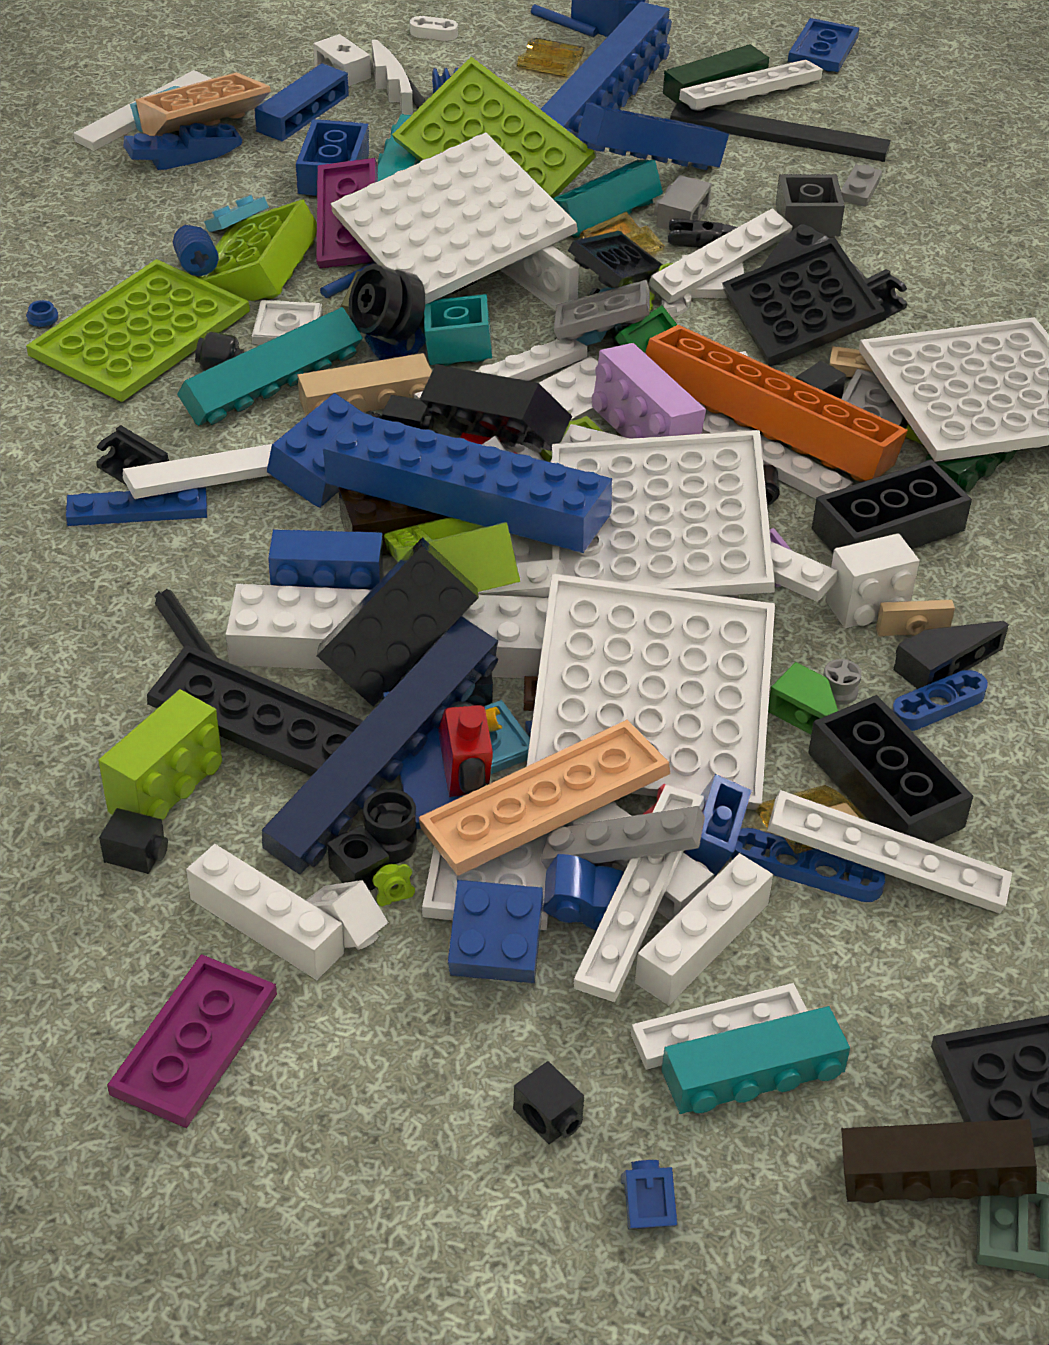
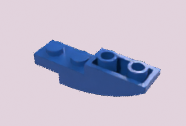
M193 123L191 125H180L179 136L171 133H165L162 136H149L144 133L124 136L123 147L131 160H152L157 170H166L218 158L240 146L242 138L234 126L226 123H220L217 126Z

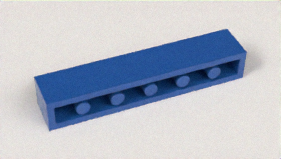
M586 103L577 138L588 142L587 148L604 152L605 147H607L609 152L626 156V152L630 151L631 156L640 159H647V156L651 155V159L667 163L669 158L672 159V163L687 167L688 162H691V166L707 170L708 166L720 167L729 134L707 126Z

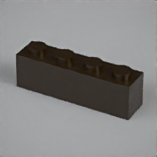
M1030 1119L841 1128L847 1202L876 1203L881 1200L905 1199L924 1201L928 1198L956 1197L958 1199H971L976 1196L1004 1195L1006 1197H1019L1024 1194H1037V1165Z

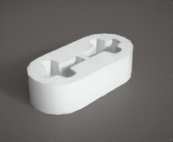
M417 16L410 20V34L418 38L450 41L458 37V23L450 19Z

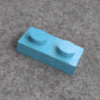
M248 195L236 200L237 206L232 209L227 205L212 212L214 217L204 221L207 230L213 232L224 229L269 208L265 197L253 199L252 195Z

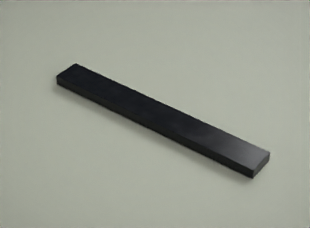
M677 102L670 115L671 120L711 127L730 135L885 162L891 142L889 139L708 107L697 111L691 109L689 105Z

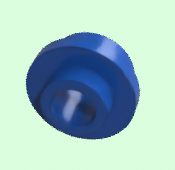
M46 300L31 303L26 314L28 323L37 327L52 325L59 317L54 305Z

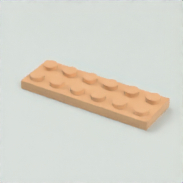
M625 720L418 817L424 834L459 876L669 775L670 766L668 760L628 720Z

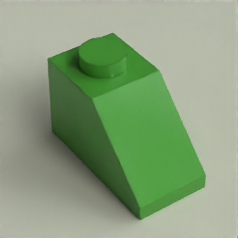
M797 662L771 686L768 712L810 735L812 734L813 722L838 711L828 678Z

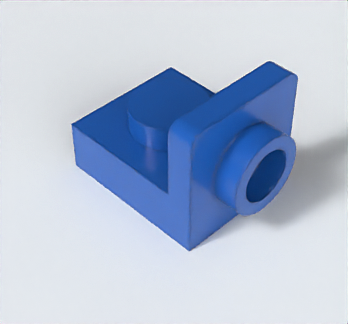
M659 1160L631 1162L632 1170H625L621 1174V1184L625 1185L628 1230L677 1226L672 1167L660 1168Z

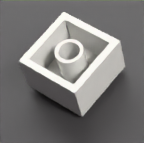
M899 533L835 548L831 568L837 570V581L827 591L825 601L844 628L868 625L873 621H877L880 603L912 600L920 560Z

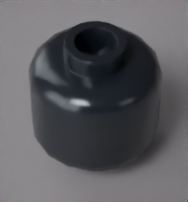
M209 332L204 338L200 337L198 340L195 362L200 363V368L204 372L244 353V349L239 348V341L233 335Z

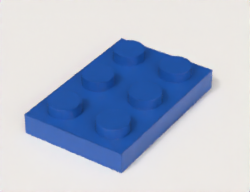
M810 18L789 51L788 62L793 63L806 59L825 71L839 72L858 39L860 28Z

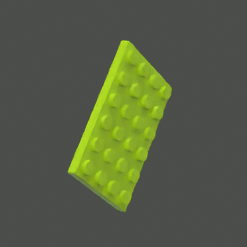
M472 56L392 134L394 141L419 161L440 154L448 148L462 144L477 135L487 133L552 199L557 197L596 158L594 150L587 148L585 143Z
M156 259L27 344L28 356L123 402L194 352L200 337L204 338L209 332L220 333L250 312L249 301Z

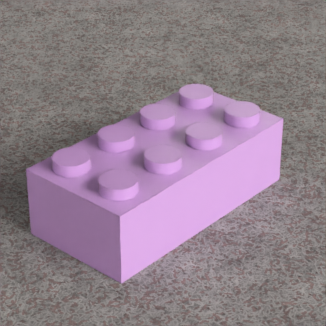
M634 343L600 350L598 365L595 370L596 381L594 393L592 394V407L619 434L630 439L702 434L706 409Z

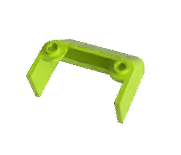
M448 517L395 530L384 535L387 550L397 562L423 537L478 588V592L521 582L507 523L485 527Z

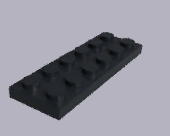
M187 644L147 694V705L159 708L179 689L185 691L216 709L219 736L310 776L322 766L363 722L359 718Z

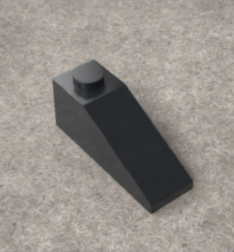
M995 621L924 630L911 638H905L898 645L893 670L916 689L960 671L969 670L1003 649L1009 624L1005 621Z

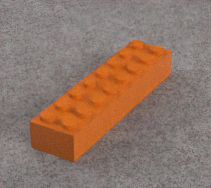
M676 325L649 339L645 354L695 400L705 405L708 411L723 413L733 418V421L740 426L760 430L767 439L780 440L791 445L792 450L805 455L810 454L820 459V462L827 467L839 468L850 473V476L859 482L880 477L895 465L908 432L907 429L683 326Z

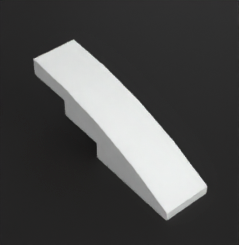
M372 40V64L376 89H387L389 102H400L401 114L412 115V89L404 69L385 46L378 40Z

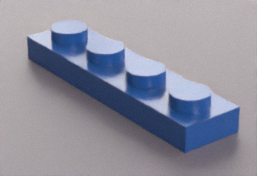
M206 487L134 499L130 491L67 495V526L207 518Z

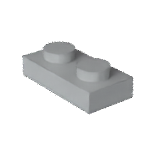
M855 164L841 189L843 201L866 207L881 180L883 170L874 169L870 165Z

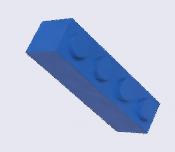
M321 63L254 108L256 132L283 142L312 122V119H316L349 96L348 73Z

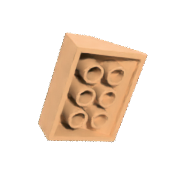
M236 72L135 100L143 133L149 136H162L165 133L180 130V125H191L193 123L215 125L220 123L221 118L243 117L245 112L254 110L271 92L270 86Z

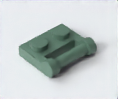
M1037 1181V1194H1024L1019 1197H1006L1004 1195L978 1196L976 1264L1034 1273L1038 1278L1049 1280V1183ZM1028 1202L1035 1203L1037 1207H1040V1251L1028 1250Z

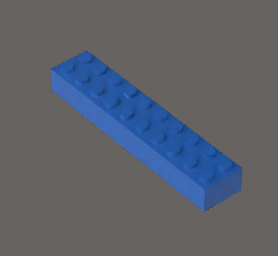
M640 1L548 100L541 110L574 136L578 137L586 103L614 109L625 107L629 97L637 93L638 87L642 83H646L650 73L656 71L659 63L668 57L670 45L667 44V38L672 25V21L669 19L670 8Z

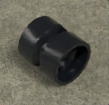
M385 789L369 796L363 807L364 828L388 853L389 864L404 862L413 855L417 846L416 805L413 798L397 789Z

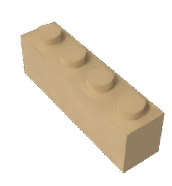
M424 353L298 374L299 400L306 416L334 393L362 412L380 410L385 408L391 395L414 398V394L424 390L432 370Z

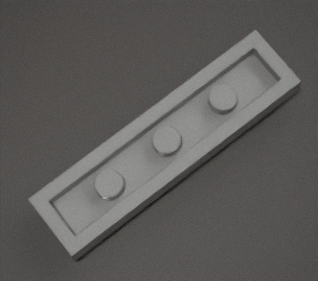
M699 806L559 827L547 834L541 861L547 869L557 854L581 857L596 864L698 849L705 816Z

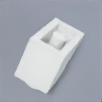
M363 880L327 885L306 899V901L342 923L344 948L356 947L357 950L369 946L379 937L376 932L389 923Z

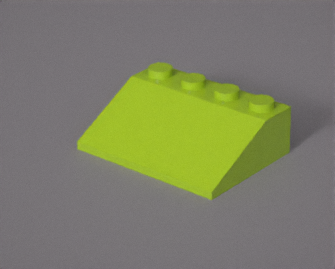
M304 199L250 216L230 225L215 246L219 257L215 269L207 275L195 277L250 301L263 298L270 300L281 294L282 287L286 281L293 276V271L297 264L304 259L303 255L307 249L314 244V239L317 236V222Z

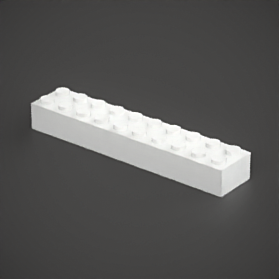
M236 584L226 630L229 663L237 666L331 670L316 656L319 644L371 590ZM478 595L479 598L462 616L498 640L496 652L498 663L492 671V677L523 679L524 676L538 677L549 597Z

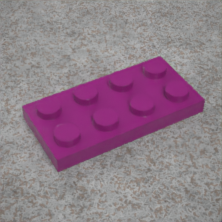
M375 158L318 165L316 262L319 268L375 262L333 214L330 204L345 195L352 194L372 183L378 182V165Z
M201 954L107 1084L109 1095L187 1128L276 997V984Z

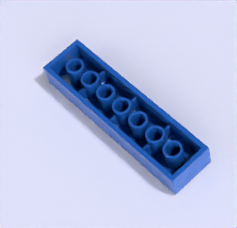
M356 412L323 448L326 484L485 527L507 523L509 533L581 553H584L611 514L612 478L598 475L595 472H586L566 467L560 463H551L532 458L528 455L500 450L494 446L469 442L463 438L438 434L432 430H423L404 425L400 422L376 418L369 414Z

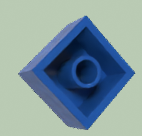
M457 880L448 956L450 976L535 983L543 909V887Z

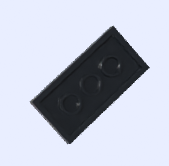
M621 231L574 240L567 250L575 256L574 261L579 266L594 271L599 275L598 280L609 288H619L650 279L652 275L659 272L660 266L663 265Z

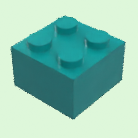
M487 294L438 299L425 305L424 328L429 365L439 364L448 366L455 362L464 361L477 363L493 358Z

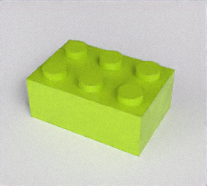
M179 689L99 758L108 813L113 815L116 808L162 819L163 821L169 810L177 802L188 798L194 791L195 786L207 775H213L219 769L222 762L216 709Z

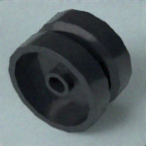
M377 264L366 266L357 275L349 296V316L360 333L376 337L381 336L399 342L409 339L416 332L425 310V290L423 282L417 275Z

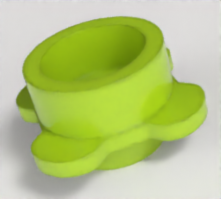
M388 864L380 868L374 875L372 882L378 891L376 902L379 906L382 907L392 902L413 897L415 888L410 882L412 869L408 865Z

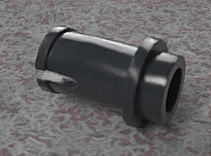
M764 464L767 505H771L780 495L777 485L778 470L773 465Z

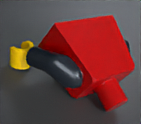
M457 701L450 704L444 710L438 735L449 797L467 795L490 784L493 751L489 732L502 729V725H499L496 716L500 715V710L497 707L485 709L481 705L473 706L466 701Z

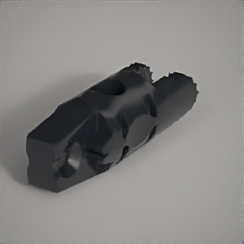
M672 219L669 222L671 233L668 235V243L702 248L738 227L719 222Z

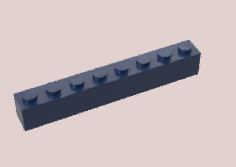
M461 616L262 829V848L298 874H301L309 865L315 867L325 856L327 843L339 834L349 830L353 823L352 818L360 809H363L368 797L377 792L386 781L391 783L395 780L402 770V761L409 754L415 756L422 750L428 738L426 735L434 727L439 729L444 710L453 702L466 701L472 694L476 681L482 675L487 677L491 674L498 663V658L496 657L498 640Z

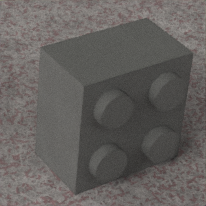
M779 174L776 210L778 214L793 226L792 230L803 224L813 227L814 230L827 235V237H840L845 205L837 174Z

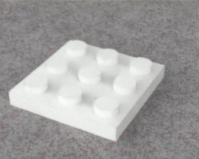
M547 834L459 876L434 846L422 905V917L453 920L457 880L543 887L544 903L547 869L541 861V856ZM543 909L540 930H547L549 914L544 912Z

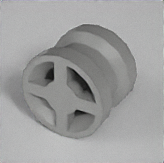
M836 659L827 663L824 668V677L828 678L836 704L845 705L855 701L858 696V685L862 676L859 666L847 659Z

